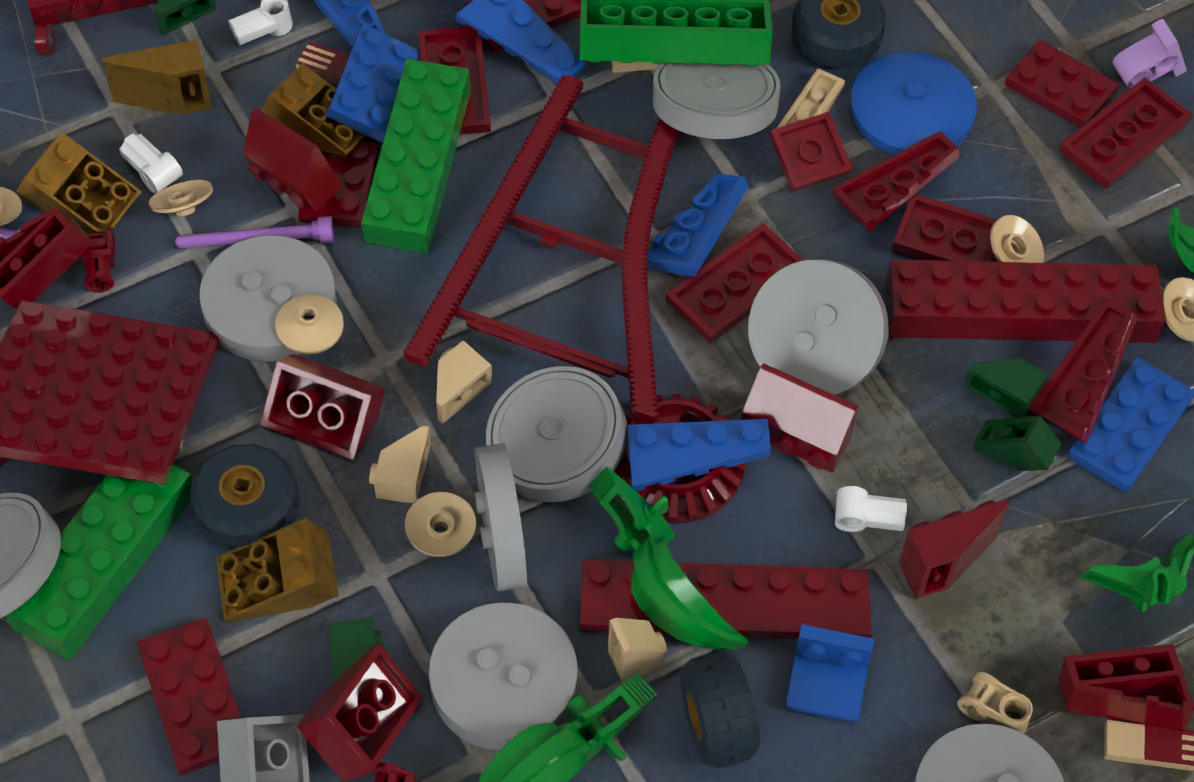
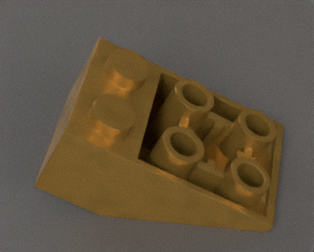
M198 39L102 57L113 102L179 115L212 109Z
M304 63L269 94L261 109L266 114L317 145L320 150L346 157L366 136L325 116L336 88Z
M62 131L26 174L16 190L18 194L43 212H47L56 206L88 233L106 231L107 227L114 228L142 192Z
M306 518L265 535L250 545L238 547L216 557L223 617L227 623L309 609L339 596L329 532Z

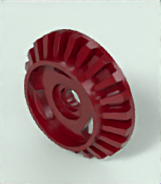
M673 393L670 398H662L661 394L656 395L659 413L657 422L650 423L631 416L632 410L624 411L627 426L683 423L680 420L687 422L732 420L727 414L722 415L719 413L718 407L712 403L706 405L701 403L698 397L692 396L691 399L681 398V394ZM627 438L623 457L613 472L631 487ZM746 463L728 468L723 465L709 469V473H706V476L691 483L675 484L695 476L694 474L675 478V482L665 485L656 483L645 486L643 491L637 493L653 505L659 501L661 496H666L668 498V511L662 516L667 523L680 524L699 521L717 513L732 500L741 486ZM617 495V497L620 499V501H621L623 504H625V502L622 500V498H621L619 495Z

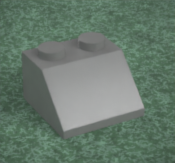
M305 714L217 721L221 782H310L307 739L297 728Z

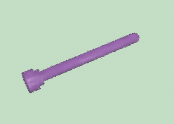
M332 216L318 217V221H312L310 225L180 235L175 239V244L179 248L228 245L252 237L278 235L294 239L313 237L314 241L320 240V243L334 242V226Z

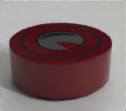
M50 23L37 24L34 29V43L40 55H53L55 52V35Z

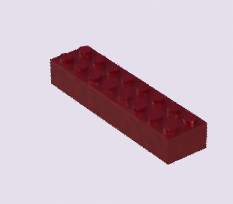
M891 260L886 278L889 337L1077 341L1106 299L1134 312L1138 318L1128 343H1156L1165 323L1158 265Z

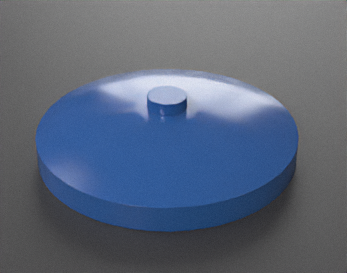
M900 52L876 59L859 73L851 92L850 112L856 128L868 142L884 152L896 155L939 131L958 147L972 130L977 112V99L969 80L952 64L924 53Z

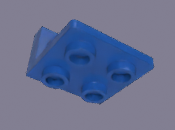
M801 624L785 705L786 708L857 723L860 717L867 669L873 651L874 639Z

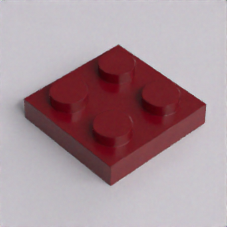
M830 112L773 129L768 134L792 192L849 174L853 170Z

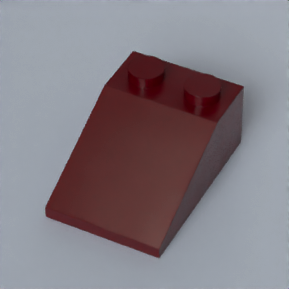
M377 643L313 703L297 725V728L342 782L375 770L423 699V696L380 643Z

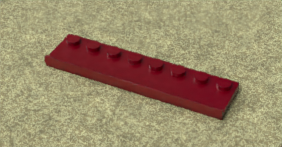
M582 559L580 631L609 632V620L625 618L647 620L650 622L654 632L660 631V633L668 634L656 626L639 608L631 592L632 570L634 569L633 561ZM677 562L709 604L743 636L798 638L801 624L868 638L872 636L869 569Z

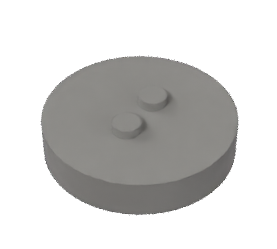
M666 62L659 64L654 73L652 105L660 119L683 133L711 139L739 138L759 132L772 123L778 113L781 84L777 73L770 65L752 67L746 64L719 66L711 63L686 65L684 63Z
M278 235L252 237L228 247L211 262L205 271L200 285V304L208 331L213 332L219 338L220 346L238 357L262 362L278 361L291 354H300L285 347L276 334V316L286 302L300 295L315 294L324 296L337 305V297L332 271L323 256L302 241ZM309 316L303 319L312 320L314 317Z
M826 259L805 260L793 263L771 276L757 293L750 310L748 322L750 346L760 367L765 363L833 395L855 387L873 372L885 351L889 331L885 304L872 282L857 269L842 262Z
M571 366L541 369L515 382L496 402L489 416L486 428V446L500 443L506 444L516 492L526 498L541 502H562L589 493L591 488L588 485L605 467H609L612 471L617 468L625 452L628 438L627 420L611 387L598 375L585 369Z
M500 443L475 447L479 492H475L476 508L478 514L482 513L484 527H480L483 549H488L496 591L527 587V568L521 518L506 444Z
M21 493L0 494V618L16 610L38 591L52 572L60 553L61 535L56 522L36 499Z
M504 602L492 603L467 611L450 623L438 638L432 651L429 678L435 708L440 718L452 732L475 746L501 750L518 733L533 724L554 723L559 727L568 716L566 706L576 697L577 658L569 637L562 627L548 615L526 605Z
M973 724L957 728L938 739L924 755L914 782H1064V779L1049 753L1027 735L1001 725Z

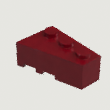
M56 206L20 226V232L6 240L2 237L0 238V298L15 309H18L21 301L34 302L94 243L74 220Z
M1173 644L1064 657L1058 682L1068 712L1186 731L1194 711V704Z

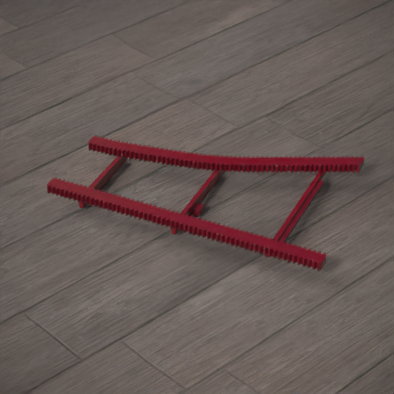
M561 75V79L556 84L554 92L549 96V101H547L544 109H542V114H539L537 122H534L532 131H529V135L524 140V144L521 145V149L516 154L514 162H511V167L506 171V176H503L501 185H498V189L495 190L493 199H490V203L487 204L485 213H482V217L479 218L477 227H474V231L471 232L469 241H466V246H463V250L458 255V260H455V265H452V270H449L447 279H444V284H441V289H438V294H435V299L432 300L433 304H430V309H427V314H424V319H421V324H418V329H415V334H412V339L409 340L410 344H407V349H404V358L411 363L427 366L428 361L431 360V355H434L433 350H436V345H439V340H442V335H445V330H448V325H451V320L455 316L466 320L467 327L608 378H613L616 374L628 378L631 416L654 423L658 421L659 413L647 285L648 246L653 218L670 157L681 131L674 129L659 118V122H657V126H655L652 138L650 139V144L646 145L566 118V116H569L574 103H576L578 95L581 94V90H583V81L570 75ZM559 130L644 159L629 210L623 249L513 212V210H516L518 201H521L523 192H526V187L529 186L531 178H534L536 169H539L541 160H544L546 151H549L551 142H554V138H556ZM505 224L542 236L540 244L547 248L556 249L558 243H562L622 264V294L628 367L459 307V305H462V300H465L467 291H470V286H473V281L476 280L478 271H481V266H484L486 257H489V252H492V247L497 243V238H500V233L505 229Z

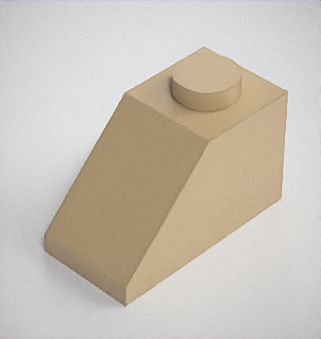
M465 341L460 342L454 348L450 347L445 350L438 360L436 404L438 420L442 424L492 384L491 364Z
M421 426L381 450L378 464L372 463L369 475V484H374L376 498L412 504L419 499L431 445L429 427Z
M625 618L609 620L608 653L622 682H625L637 672L643 675L663 666L664 652H667L666 643L660 631L654 632L649 621Z

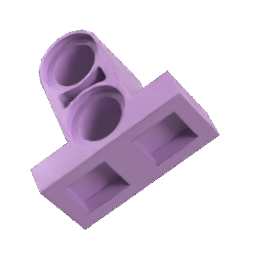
M1163 18L1151 24L1154 31L1153 34L1124 49L1113 60L1114 67L1129 89L1144 77L1151 82L1169 71H1172L1175 77L1187 71L1178 41Z

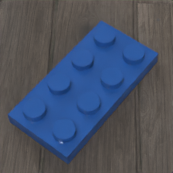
M363 23L358 31L325 116L383 143L406 59L417 60L419 50Z
M1137 357L1102 405L1087 444L1077 440L1070 449L1067 458L1123 492L1128 493L1194 399V389Z

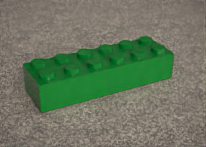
M581 0L580 60H588L594 63L620 61L622 63L652 62L654 64L671 62L684 63L686 65L711 63L719 66L746 64L752 67L770 65L773 33L770 1Z
M406 59L361 222L365 243L429 254L471 92L469 69Z
M173 465L166 484L106 475L60 534V553L52 572L44 584L24 604L5 616L10 627L66 660L71 661L191 502V474Z

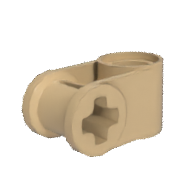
M977 672L972 678L974 684L966 696H961L957 702L960 711L969 718L983 724L1001 725L1024 734L1033 712L1031 701L1025 695L1002 684L992 675ZM1015 712L1020 715L1021 719H1012L1006 713Z

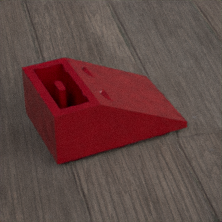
M1008 499L998 502L993 500L986 501L977 506L976 509L964 513L962 511H954L946 515L942 520L932 523L923 521L908 530L899 565L915 599L949 589L998 537L1010 504Z

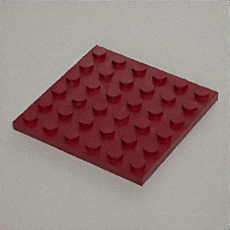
M21 301L0 343V457L166 484L220 346L219 338L213 332Z

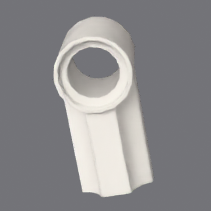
M262 0L259 8L228 20L238 45L245 44L268 33L274 36L285 35L293 26L287 0Z
M142 134L129 135L124 139V143L119 148L121 156L139 172L144 184L155 194L183 175L176 159L168 152L162 154Z
M857 486L842 487L837 491L835 526L846 532H858L866 527L903 531L907 512L906 499L868 495L865 489Z

